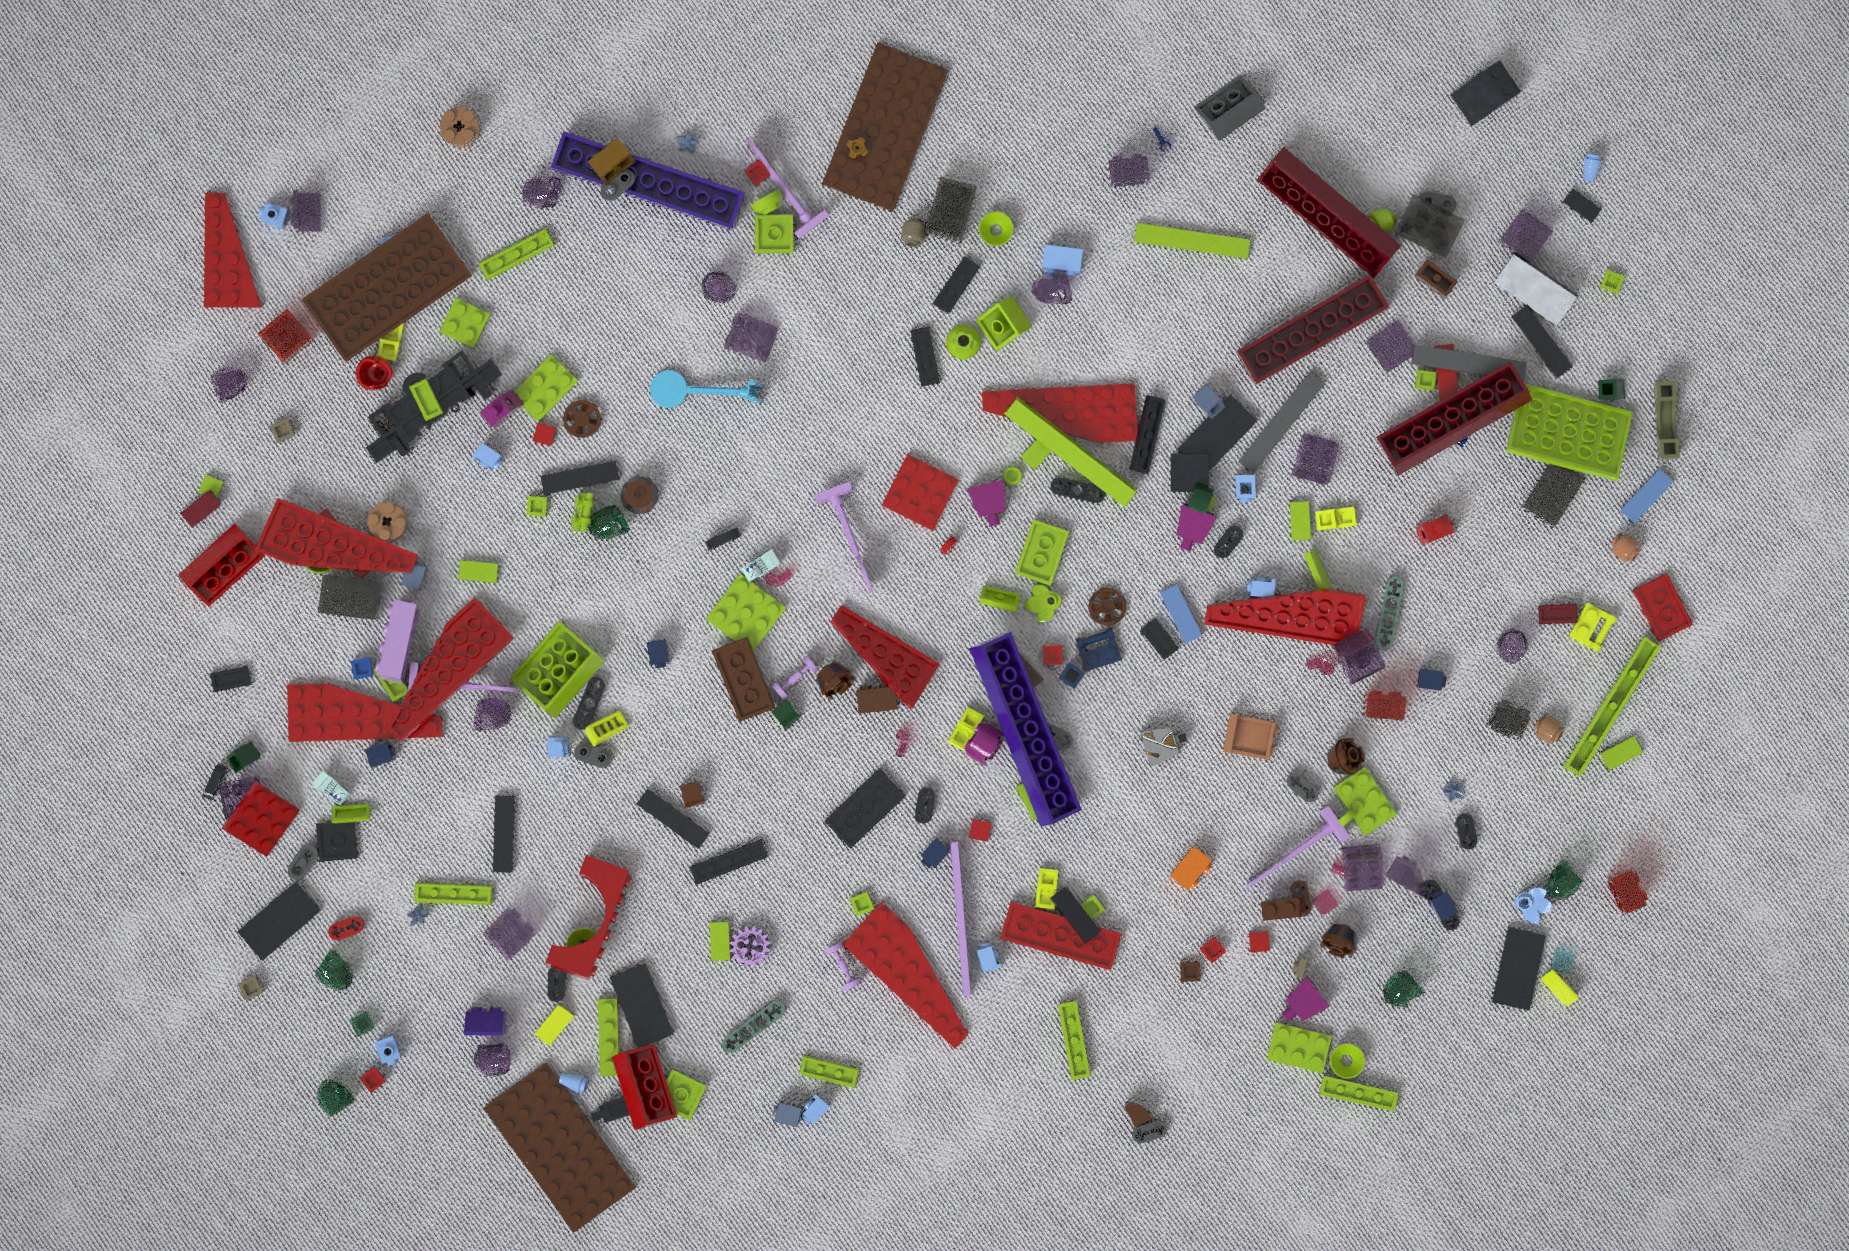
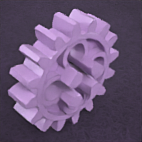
M745 926L744 932L738 929L739 935L733 934L732 937L735 939V942H730L734 946V948L730 949V952H735L733 959L739 958V965L745 962V967H748L749 963L756 967L757 961L763 964L762 958H768L765 953L771 952V949L767 948L771 941L765 940L768 935L761 934L763 929L757 932L755 931V926L752 927V930ZM753 933L756 936L753 945H762L763 951L758 952L756 949H752V958L747 960L745 954L748 952V948H739L737 943L742 941L744 944H749V935Z

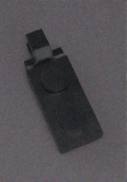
M624 1097L603 1103V1105L599 1106L600 1111L591 1113L593 1121L603 1119L604 1123L630 1116Z

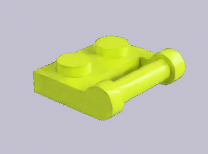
M1586 603L1578 617V623L1574 624L1568 637L1596 652H1600L1601 644L1617 618ZM1602 617L1606 621L1593 643L1589 639Z

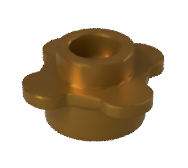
M860 137L847 142L851 158L854 159L860 155H867L868 150L865 148L864 138Z

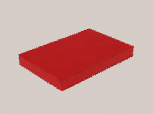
M1668 573L1632 590L1658 642L1693 625Z

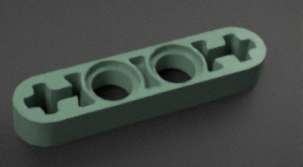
M1398 576L1389 578L1385 586L1375 639L1376 646L1381 650L1389 649L1394 640L1404 582ZM1394 579L1400 584V587H1397L1395 590V594L1399 593V597L1387 595L1388 591L1392 593L1393 587L1390 586V582H1394ZM1389 598H1393L1397 602V606L1394 609H1389L1386 606V601ZM1385 617H1390L1393 620L1392 627L1386 628L1383 626L1382 621ZM1381 629L1392 631L1391 635L1387 634L1386 639L1389 640V644H1386L1385 647L1379 642V639H1382L1384 633H1380Z
M775 1000L725 1037L722 1042L723 1049L729 1053L740 1049L783 1016L786 1010L784 1003ZM772 1005H781V1013H774L772 1015L774 1019L771 1021L769 1015L764 1011L768 1009V1012H771L774 1009ZM759 1015L767 1018L765 1026H759L756 1023V1018ZM743 1027H749L752 1030L749 1038H744L741 1035ZM737 1032L739 1038L744 1042L740 1044V1041H737L734 1044V1049L731 1047L727 1048V1040H734L736 1038L734 1034Z

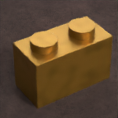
M618 138L608 143L603 150L594 154L588 161L605 185L636 162Z

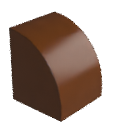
M700 781L680 785L685 808L704 804Z
M1135 1103L1124 1105L1134 1127L1152 1119L1149 1112L1143 1106Z

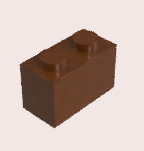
M1428 259L1414 275L1416 279L1443 299L1449 295L1458 283L1457 280Z
M879 684V688L872 689L871 685L860 686V690L856 691L859 714L897 710L896 695L887 684Z
M1304 896L1261 901L1263 921L1296 918L1306 915Z

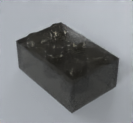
M940 177L925 229L926 235L962 244L977 186Z
M1413 194L1394 233L1446 258L1465 219Z
M1548 463L1520 508L1551 528H1554L1586 478L1572 469Z
M323 575L318 613L378 621L382 582Z

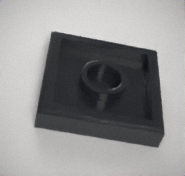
M1171 453V492H1193L1196 483L1210 487V453Z
M355 822L316 824L319 862L358 858Z

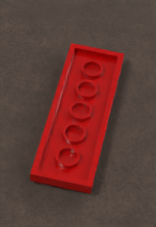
M1010 902L1000 939L1111 970L1121 933L1098 927L1101 933L1085 944L1063 916Z

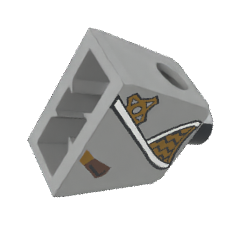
M1171 728L1140 732L1150 767L1156 766L1179 754L1177 746L1188 743L1185 732L1173 735Z

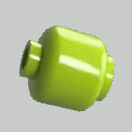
M1387 208L1373 211L1368 216L1386 233L1394 229L1396 217Z

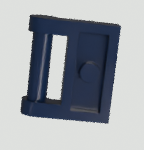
M1112 627L1104 632L1083 639L1081 637L1075 639L1085 672L1122 660ZM1109 638L1110 644L1085 652L1084 646Z

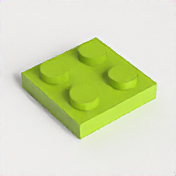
M755 215V254H794L793 215Z
M455 297L439 332L471 348H475L491 314Z
M672 1069L666 1082L676 1114L690 1121L707 1085Z

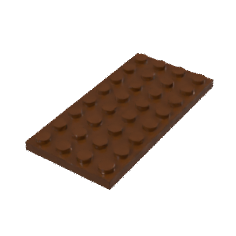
M877 42L822 185L894 212L949 70ZM862 137L865 139L864 145L868 153L866 156L860 155L853 159L849 156L850 149L847 147V142Z
M426 213L301 300L346 363L472 277V275L430 214Z
M547 1062L484 1107L573 1233L636 1188L563 1084L559 1083L558 1077Z

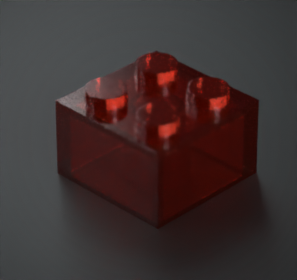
M289 309L283 311L258 333L284 364H287L315 340Z
M1369 691V694L1364 695L1363 718L1405 720L1406 696H1402L1401 692H1388V695H1382V691Z
M1626 869L1606 878L1621 914H1628L1647 906L1646 901L1648 898L1644 889L1641 890L1638 885L1640 879L1637 872Z

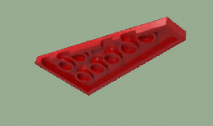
M205 193L204 308H262L225 193Z
M841 605L830 623L912 711L940 663Z

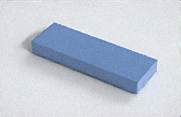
M1658 469L1620 511L1634 524L1674 481L1661 469Z
M1176 584L1160 592L1184 644L1201 637L1202 634L1178 585Z

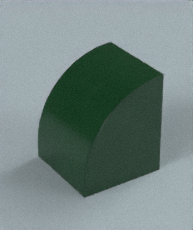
M1598 380L1599 399H1625L1624 380Z
M1196 483L1188 508L1206 514L1214 489Z
M786 700L771 712L786 730L801 718Z
M252 742L239 747L226 756L235 773L245 769L261 758Z

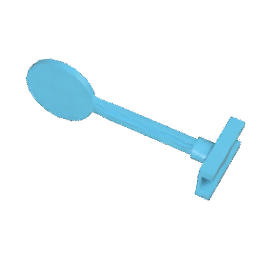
M666 370L658 373L653 378L650 385V394L653 401L664 408L677 407L684 401L687 394L741 396V398H747L752 403L762 404V400L757 398V388L763 389V384L756 381H748V385L741 388L687 386V382L681 374L676 371Z

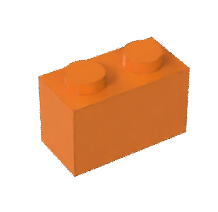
M1193 846L1169 876L1186 890L1190 888L1193 890L1200 882L1198 877L1202 873L1205 875L1212 867L1210 865L1212 860Z

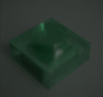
M367 1011L349 1020L357 1037L375 1029Z

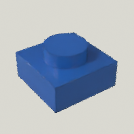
M370 657L351 661L354 680L374 677Z

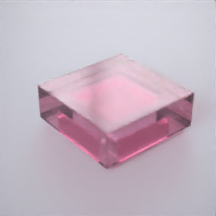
M1326 889L1312 899L1322 915H1325L1339 905L1329 889Z

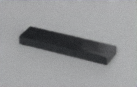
M1525 306L1511 317L1556 378L1573 367L1528 306Z
M1150 395L1145 397L1129 470L1149 474L1164 409V399Z
M616 461L543 475L540 478L543 493L548 495L619 480Z
M649 789L645 791L637 802L639 807L697 849L701 847L710 834Z
M495 795L493 872L512 873L515 796Z
M762 839L693 865L690 867V870L697 885L767 858L768 855Z

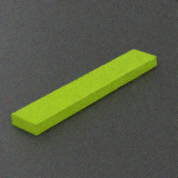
M1141 223L1136 225L1134 243L1248 259L1250 239Z

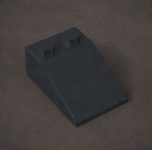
M1499 60L1450 96L1472 127L1517 97L1521 90Z

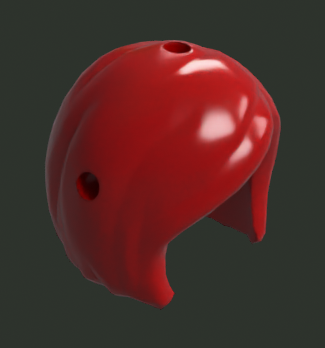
M369 355L358 363L355 376L363 389L381 390L391 380L393 369L390 363L381 356Z

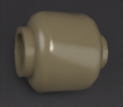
M910 218L909 221L903 223L901 240L905 242L906 246L919 247L925 242L927 226L919 218Z

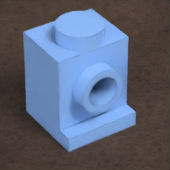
M265 203V207H260L258 217L261 218L260 221L262 223L284 229L290 211L287 208ZM271 211L275 212V217L273 218L269 217Z
M484 443L480 444L471 457L474 461L480 459L479 464L486 469L491 467L496 471L503 462L501 460L502 456Z
M1255 475L1235 476L1236 499H1240V503H1250L1251 499L1256 498ZM1242 486L1248 487L1247 493L1242 492Z
M1256 577V581L1247 582V592H1250V597L1273 596L1276 579H1271L1270 582H1267V578Z
M547 738L548 757H569L568 738Z
M990 942L979 945L980 949L977 950L983 973L1002 967L1001 963H996V960H999L997 950L992 949Z
M395 1035L374 1042L382 1064L387 1063L390 1066L399 1062L398 1058H401L402 1055ZM386 1048L391 1049V1055L385 1054Z
M817 1093L813 1096L815 1100L812 1101L810 1099L803 1107L806 1111L801 1117L809 1124L811 1122L815 1124L830 1107Z

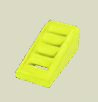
M619 710L587 726L585 733L592 745L596 746L627 729L629 725ZM614 718H616L620 727H617L616 723L613 720ZM607 722H609L610 725H611V727L613 728L612 731L610 730L609 726L607 725ZM600 726L603 727V729H604V731L606 732V734H604V733L602 732Z

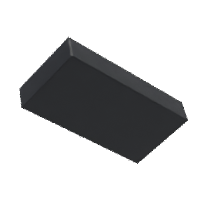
M1156 618L1140 630L1163 660L1179 649Z
M248 666L210 673L213 692L252 685Z

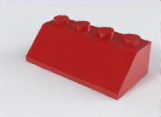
M234 523L178 575L185 585L209 607L265 555L255 551L256 544Z
M655 1044L624 1051L612 1057L634 1130L650 1127L677 1117Z

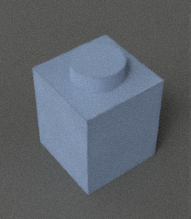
M1207 384L1200 388L1192 397L1210 419H1213L1226 407Z
M416 562L412 573H404L401 585L421 591L427 568L423 567L424 563Z
M779 1102V1106H774L772 1116L775 1117V1122L797 1127L802 1107Z

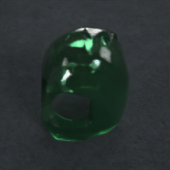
M616 505L605 506L591 515V525H588L589 533L597 539L612 540L611 538L626 534L630 530L628 522Z
M1561 860L1548 877L1546 883L1547 894L1553 899L1567 900L1580 889L1584 881L1572 871L1571 866L1566 861Z
M329 950L316 970L315 976L323 985L334 991L347 989L353 983V971L350 968V964L345 962L334 950Z
M1402 970L1390 977L1383 988V997L1387 1004L1403 1008H1409L1408 1002L1410 1000L1420 997L1425 993L1424 989L1417 984L1415 979L1406 970Z
M324 1080L318 1087L316 1098L322 1110L330 1118L355 1101V1098L346 1087L336 1080Z

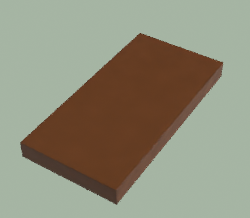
M748 636L712 650L739 722L776 708Z

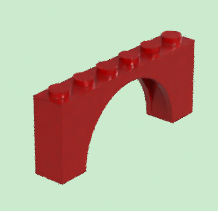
M586 855L579 876L590 881L602 895L605 904L603 924L599 931L583 944L571 947L552 944L545 965L589 981L590 977H594L598 968V966H595L597 958H602L605 948H602L604 940L608 941L611 930H608L609 926L616 921L618 912H615L617 905L621 906L625 895L622 892L624 887L628 888L631 877L629 876V870Z

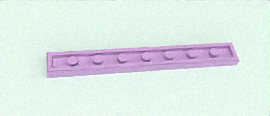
M951 842L962 990L964 996H971L958 842Z

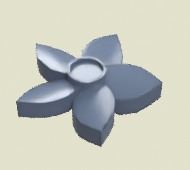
M690 132L686 136H677L678 142L681 143L679 148L681 151L688 148L693 153V145H697L700 142L697 139H692Z
M1450 779L1449 787L1442 789L1444 793L1449 794V802H1452L1455 796L1463 799V794L1460 790L1463 789L1464 784L1456 785Z
M417 905L415 912L408 913V916L412 918L410 926H414L417 922L424 924V918L428 915L429 911Z

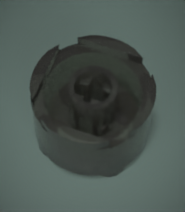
M1506 700L1495 703L1486 725H1492L1491 729L1509 738H1511V735L1517 736L1516 740H1521L1531 719L1529 716L1530 711L1524 708L1512 707L1513 704Z

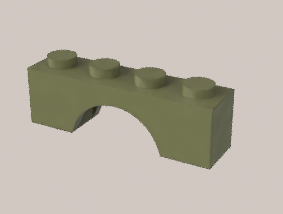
M1676 381L1656 382L1653 386L1657 459L1680 458V448L1676 429Z

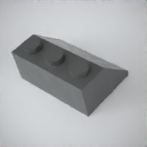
M1241 75L1194 107L1206 127L1218 141L1227 137L1266 109L1258 93Z

